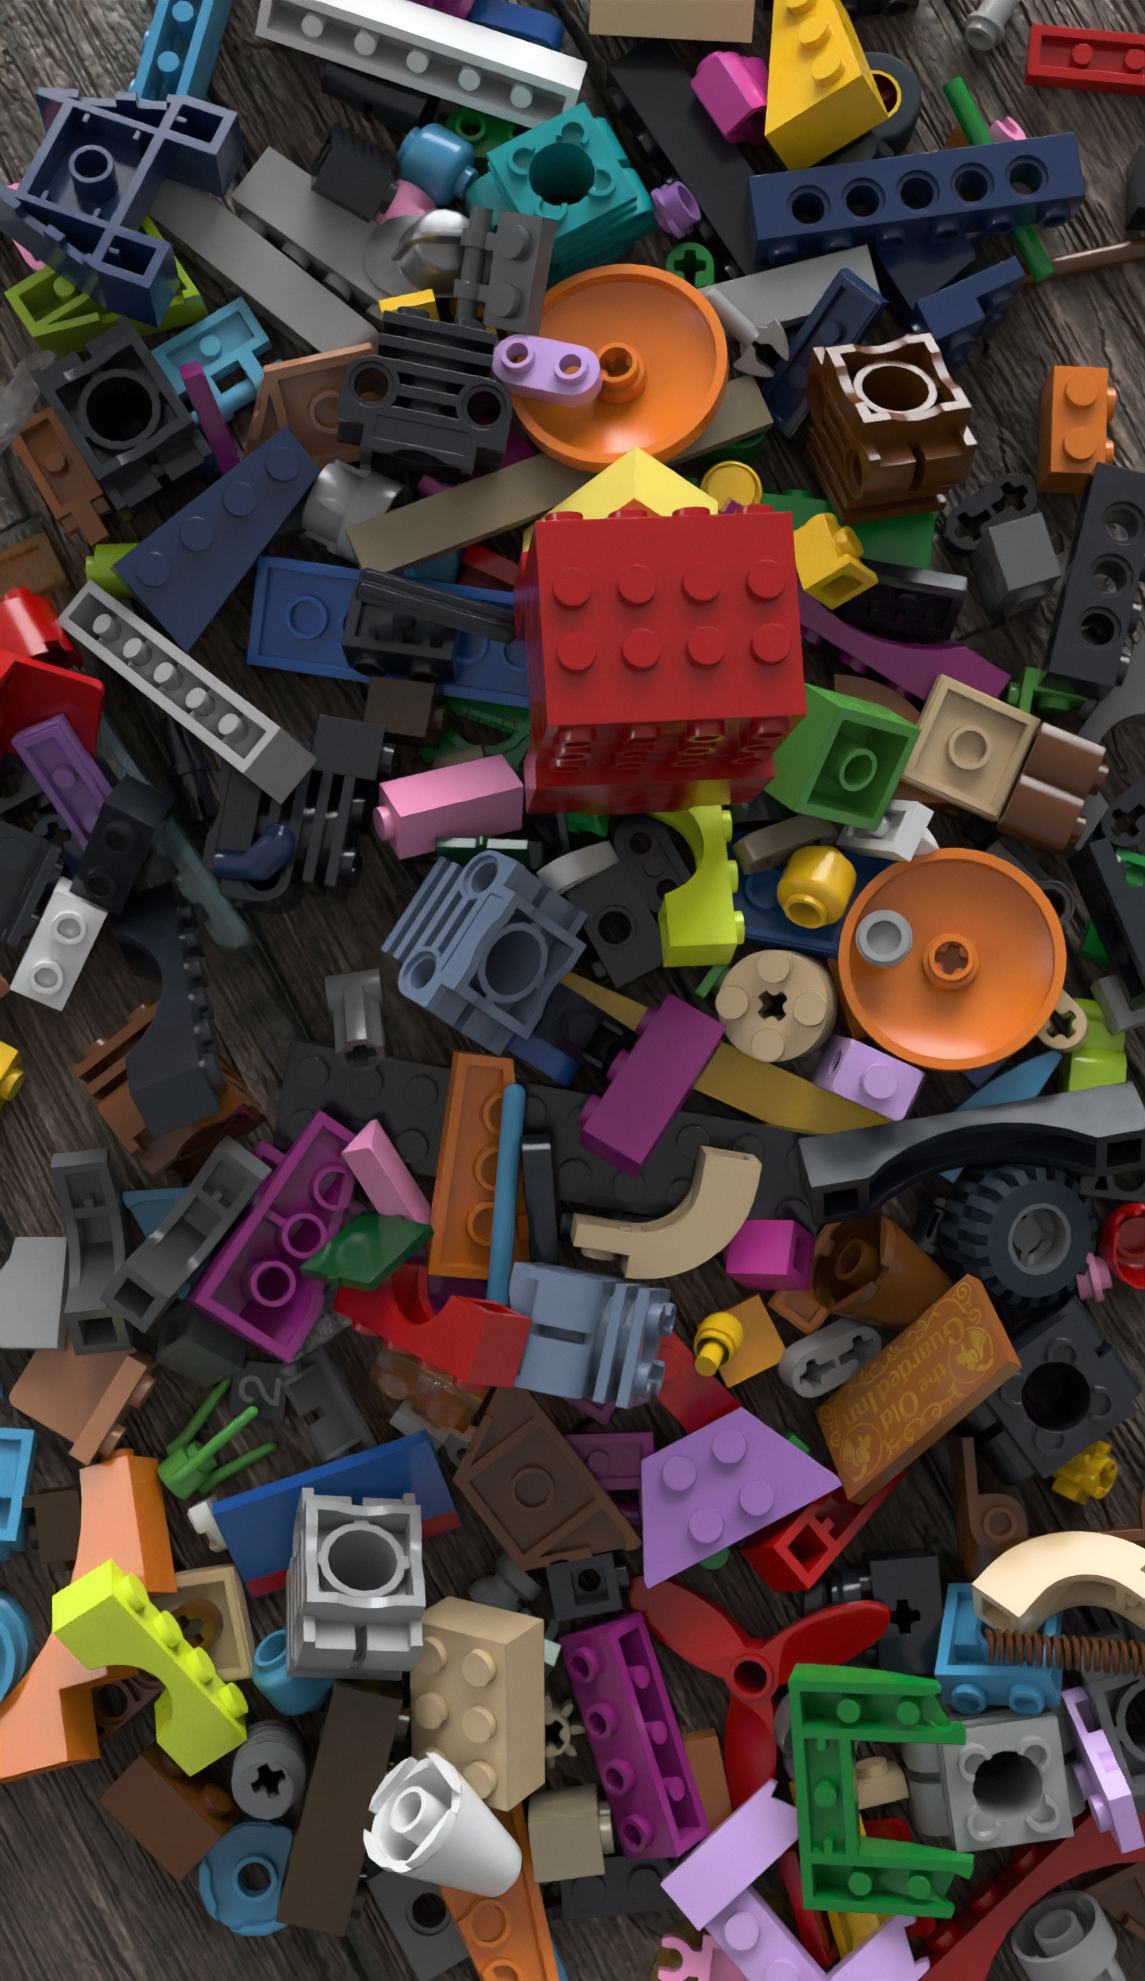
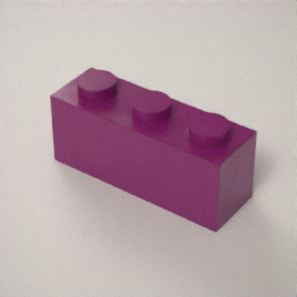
M670 993L659 1009L651 1004L636 1027L635 1034L641 1036L631 1053L622 1049L612 1063L606 1075V1078L611 1080L612 1083L604 1096L600 1098L593 1094L583 1108L577 1120V1123L583 1126L579 1145L637 1180L721 1046L727 1027Z

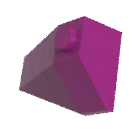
M317 1111L216 1250L183 1302L234 1335L289 1364L319 1318L325 1299L323 1293L326 1282L303 1277L299 1267L340 1232L345 1209L349 1206L356 1176L341 1153L357 1135L322 1111Z

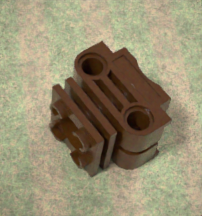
M931 333L906 334V336L896 341L879 346L848 344L827 347L825 349L823 346L813 347L807 376L806 394L808 408L816 426L810 427L809 436L812 443H807L806 453L841 525L845 526L944 510L947 501L943 494L949 493L951 485L962 484L967 480L977 448V442L967 426L972 407L961 387L950 377L941 351Z
M150 1001L135 1009L127 1019L129 1024L111 1039L106 1036L91 1044L82 1054L84 1060L72 1070L79 1079L89 1083L85 1086L89 1093L101 1100L96 1104L97 1109L131 1155L138 1157L152 1176L159 1179L165 1177L174 1185L182 1188L196 1177L215 1147L227 1135L233 1140L245 1137L269 1118L260 1108L262 1105L221 1054L216 1052L215 1054L221 1064L226 1080V1085L218 1088L222 1113L152 1138L129 1093L125 1059L143 1037L156 1014L159 1001L156 1003Z

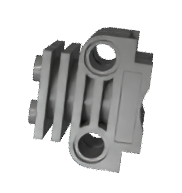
M302 1487L293 1529L292 1557H290L289 1569H287L286 1677L400 1681L402 1671H414L423 1647L422 1617L426 1608L422 1567L421 1505H416L415 1493H404L402 1499L363 1497L359 1506L352 1505V1497L314 1495V1488Z
M1063 1682L1061 1692L1068 1690ZM941 1693L935 1694L950 1724L958 1721L962 1722L967 1731L966 1745L900 1742L902 1758L907 1768H904V1774L910 1796L907 1803L908 1812L915 1829L919 1833L928 1836H950L952 1844L955 1845V1850L963 1853L1074 1837L1072 1817L1081 1814L1086 1808L1085 1801L1081 1799L1071 1773L1070 1766L1079 1763L1062 1698L1060 1699V1707L1044 1706L1043 1711L1034 1716L1021 1715L1013 1711L1009 1706L986 1705L983 1712L969 1715L957 1711L952 1705H944ZM1002 1751L1015 1752L1010 1764L1000 1773L989 1777L975 1776L979 1765L985 1759L987 1761L992 1758L991 1755Z

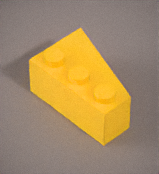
M774 0L765 137L789 171L808 169L884 122L889 116L850 16L840 0Z

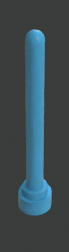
M510 1084L503 1092L486 1300L496 1301L508 1307L509 1301L508 1291L511 1277L526 1098L525 1090L519 1084Z

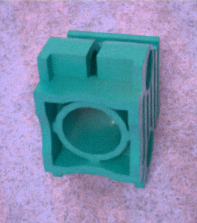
M584 102L487 152L486 156L489 161L487 168L490 172L475 181L467 190L465 196L469 218L471 205L493 209L490 228L492 233H497L500 210L557 220L546 292L559 282L577 273L610 264L634 251L635 241L658 230V222L654 216L657 208L636 171L630 168V161L607 120L602 117L593 118ZM560 194L571 195L581 201L567 206V203H561V206H554L544 200Z

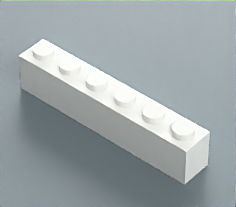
M261 0L255 35L532 129L575 106L588 62L407 0Z

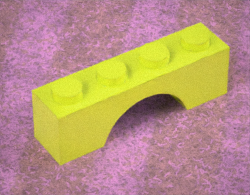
M721 805L692 807L679 812L647 813L648 816L672 826L686 839L692 849L696 863V873L681 887L664 895L658 914L663 967L730 964L737 944H743L745 937L742 911H734L732 893H737L738 867L736 860H728L726 843H730L732 839L730 810H722Z
M109 1559L52 1596V1633L87 1670L110 1665L134 1666L152 1673L163 1682L166 1687L154 1704L157 1743L189 1777L247 1741L244 1715L248 1712V1705L244 1695L234 1683L230 1682L227 1685L216 1674L210 1657L201 1647H196L195 1649L191 1647L183 1638L177 1621L168 1611L164 1610L160 1613L149 1601L147 1591L137 1576L132 1573L125 1575L114 1561Z

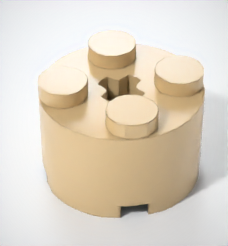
M764 950L743 958L728 972L721 985L720 992L717 994L715 1003L720 1023L727 1027L725 1034L737 1049L747 1056L760 1061L779 1062L808 1055L826 1042L834 1030L837 1019L838 993L830 973L820 962L811 956L790 950ZM785 995L788 1000L782 1007L787 1015L773 1016L770 1011L774 1005L771 996Z

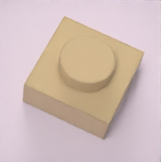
M871 1757L856 1763L859 1810L910 1797L904 1773L897 1760L887 1762L885 1757Z

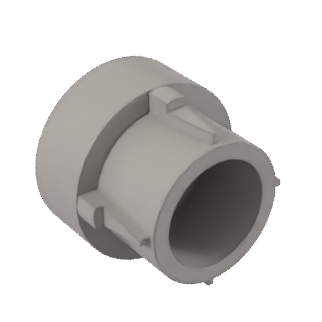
M335 459L334 464H327L321 471L309 494L302 517V527L306 529L304 535L327 545L326 551L358 565L346 537L345 529L406 506L409 488L407 485L381 473L357 469Z
M1069 1890L1048 1895L1032 1904L1018 1919L1012 1929L1011 1947L1030 1981H1126L1125 1975L1114 1957L1117 1947L1116 1935L1097 1900L1088 1893Z

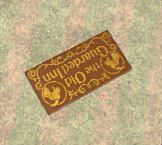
M966 1274L814 1411L849 1501L863 1505L1022 1368L980 1279Z

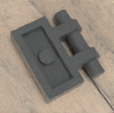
M471 205L468 228H462L460 245L465 246L461 279H455L452 295L458 297L455 318L477 320L479 301L486 302L483 324L486 326L539 336L557 220L500 210L497 233H492L490 228L493 209ZM487 250L494 251L489 285L482 284Z

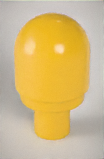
M716 1312L709 1315L702 1322L693 1342L694 1353L697 1357L694 1365L697 1372L701 1375L712 1376L717 1369L727 1366L736 1358L743 1343L744 1330L742 1324L734 1315L727 1312Z

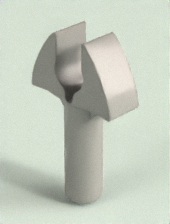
M716 288L706 291L703 296L712 305L722 327L740 343L741 357L734 362L733 367L747 374L759 377H773L775 372L757 356V346L754 344V341L759 344L772 345L776 352L788 361L790 357L789 345L785 331L777 317L773 319L769 326H754Z

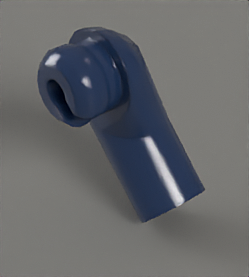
M273 823L263 829V835L247 851L217 848L214 858V876L264 881L271 878L290 859L293 853L292 831L283 824Z

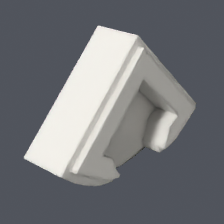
M213 1494L195 1503L188 1509L187 1515L198 1534L206 1532L210 1541L209 1548L216 1553H221L228 1548L213 1518L212 1503L218 1502L216 1495Z

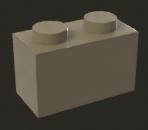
M596 1783L539 1790L530 1794L528 1830L535 1883L605 1874L604 1854L615 1853L614 1835L608 1800L598 1801Z

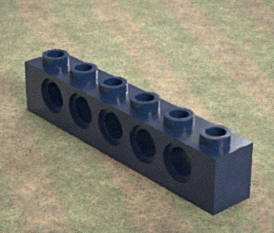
M1071 132L749 176L744 203L753 261H768L772 265H785L797 261L801 256L820 253L824 256L866 244L868 247L876 246L879 250L887 251L903 247L909 241L930 239L934 243H946L958 239L962 234L984 231L986 235L997 236L1011 232L1017 226L1038 224L1040 228H1055L1067 223L1070 219H1074L1086 194L1076 134ZM1019 182L1027 185L1032 194L1024 195L1016 192L1012 188L1011 183ZM969 190L978 197L979 201L967 202L961 199L956 191ZM915 197L923 202L925 208L918 210L909 208L902 199ZM854 204L863 205L871 211L872 215L867 217L856 216L850 212L848 206ZM803 211L809 212L818 219V222L803 224L796 220L793 215Z

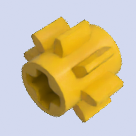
M1098 1439L1050 1475L1056 1478L1051 1489L1082 1505L1087 1504L1089 1495L1096 1499L1106 1496L1112 1488L1117 1475L1116 1461L1107 1457L1112 1448L1111 1445Z

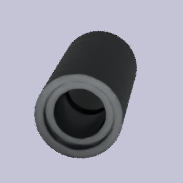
M328 60L322 77L321 89L324 94L365 115L373 111V118L405 135H408L414 127L422 129L427 124H431L440 97Z

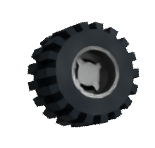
M998 1162L988 1163L987 1167L978 1164L969 1170L971 1177L969 1181L964 1179L958 1180L953 1187L957 1192L955 1199H947L943 1210L950 1212L948 1220L940 1222V1234L948 1238V1241L941 1245L944 1257L953 1260L949 1268L955 1276L963 1278L966 1274L976 1277L981 1280L988 1295L1012 1305L1018 1306L1019 1304L1027 1308L1039 1307L1040 1301L1048 1305L1059 1300V1291L1069 1293L1077 1286L1074 1281L1077 1274L1085 1275L1090 1266L1085 1262L1088 1252L1094 1253L1096 1241L1090 1240L1092 1231L1097 1230L1096 1217L1089 1216L1087 1213L1093 1207L1089 1196L1080 1194L1082 1186L1075 1179L1065 1177L1066 1173L1035 1163Z

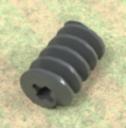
M269 1718L257 1721L246 1729L247 1741L236 1747L231 1779L233 1797L240 1808L254 1818L266 1820L282 1817L290 1806L295 1804L303 1792L306 1779V1750L303 1737L296 1727L285 1720Z

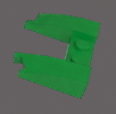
M796 1663L788 1679L803 1909L951 1919L955 1905L945 1895L955 1874L968 1880L970 1879L975 1865L974 1855L911 1842L861 1836L855 1741L966 1745L967 1731L961 1721L950 1724L935 1697V1694L941 1691L939 1681L884 1670Z

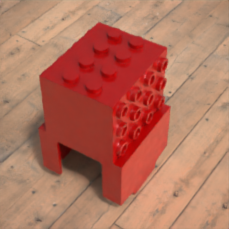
M752 504L736 509L735 514L710 515V509L692 506L677 509L672 512V516L647 517V512L641 509H622L608 515L609 518L583 519L582 513L559 511L546 515L545 521H535L529 550L521 552L513 589L516 641H525L526 639L531 741L524 760L527 813L583 812L588 816L679 812L692 807L751 803L775 777L773 753L807 715L792 512H773V507L770 505Z

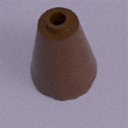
M875 1212L871 1217L844 1221L836 1227L829 1237L837 1242L829 1258L820 1254L816 1263L813 1290L815 1300L831 1314L903 1332L956 1283L888 1215Z

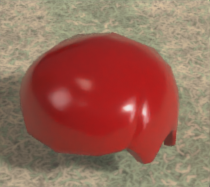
M1130 1203L1116 1209L1102 1225L1098 1243L1099 1253L1108 1265L1109 1273L1134 1290H1145V1203Z

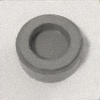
M878 910L872 912L860 922L857 928V950L862 959L873 967L882 969L895 967L901 964L911 951L913 942L911 927L903 916L894 911Z

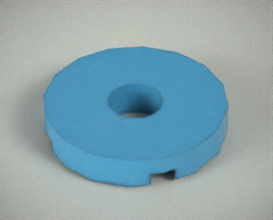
M246 1817L234 1822L222 1838L204 1856L199 1868V1892L207 1912L217 1922L220 1920L224 1925L231 1927L230 1931L242 1936H266L288 1925L276 1922L280 1885L294 1833L288 1825L274 1819L266 1820ZM256 1862L264 1865L271 1875L270 1885L260 1891L248 1889L240 1877V1870L246 1864Z

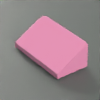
M377 1119L371 1120L343 1150L342 1156L380 1215L390 1217L402 1215L404 1220L429 1224L430 1204Z

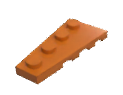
M454 1050L429 1223V1225H432L434 1235L427 1241L424 1258L427 1275L488 1280L503 1092L508 1085L516 1084L513 1059L508 1056L500 1055L498 1057L494 1054ZM520 1159L511 1276L514 1262L531 1263L528 1217L525 1210L523 1190L525 1180L522 1159Z
M522 1802L518 1803L508 1812L487 1806L521 1849L522 1865L516 1882L505 1893L497 1897H487L436 1884L481 1981H560L539 1883H535L530 1839Z

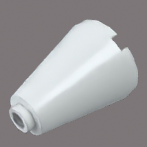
M426 1753L429 1757L419 1761L412 1756L401 1761L385 1776L373 1795L368 1808L369 1811L375 1814L372 1831L369 1832L364 1829L363 1841L369 1858L384 1870L394 1874L487 1897H497L505 1893L516 1882L522 1865V1852L516 1841L451 1762L436 1753Z

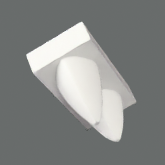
M896 799L890 800L877 831L845 824L835 844L849 853L910 862L913 855L928 854L936 849H940L934 836L927 828L934 811L918 801Z

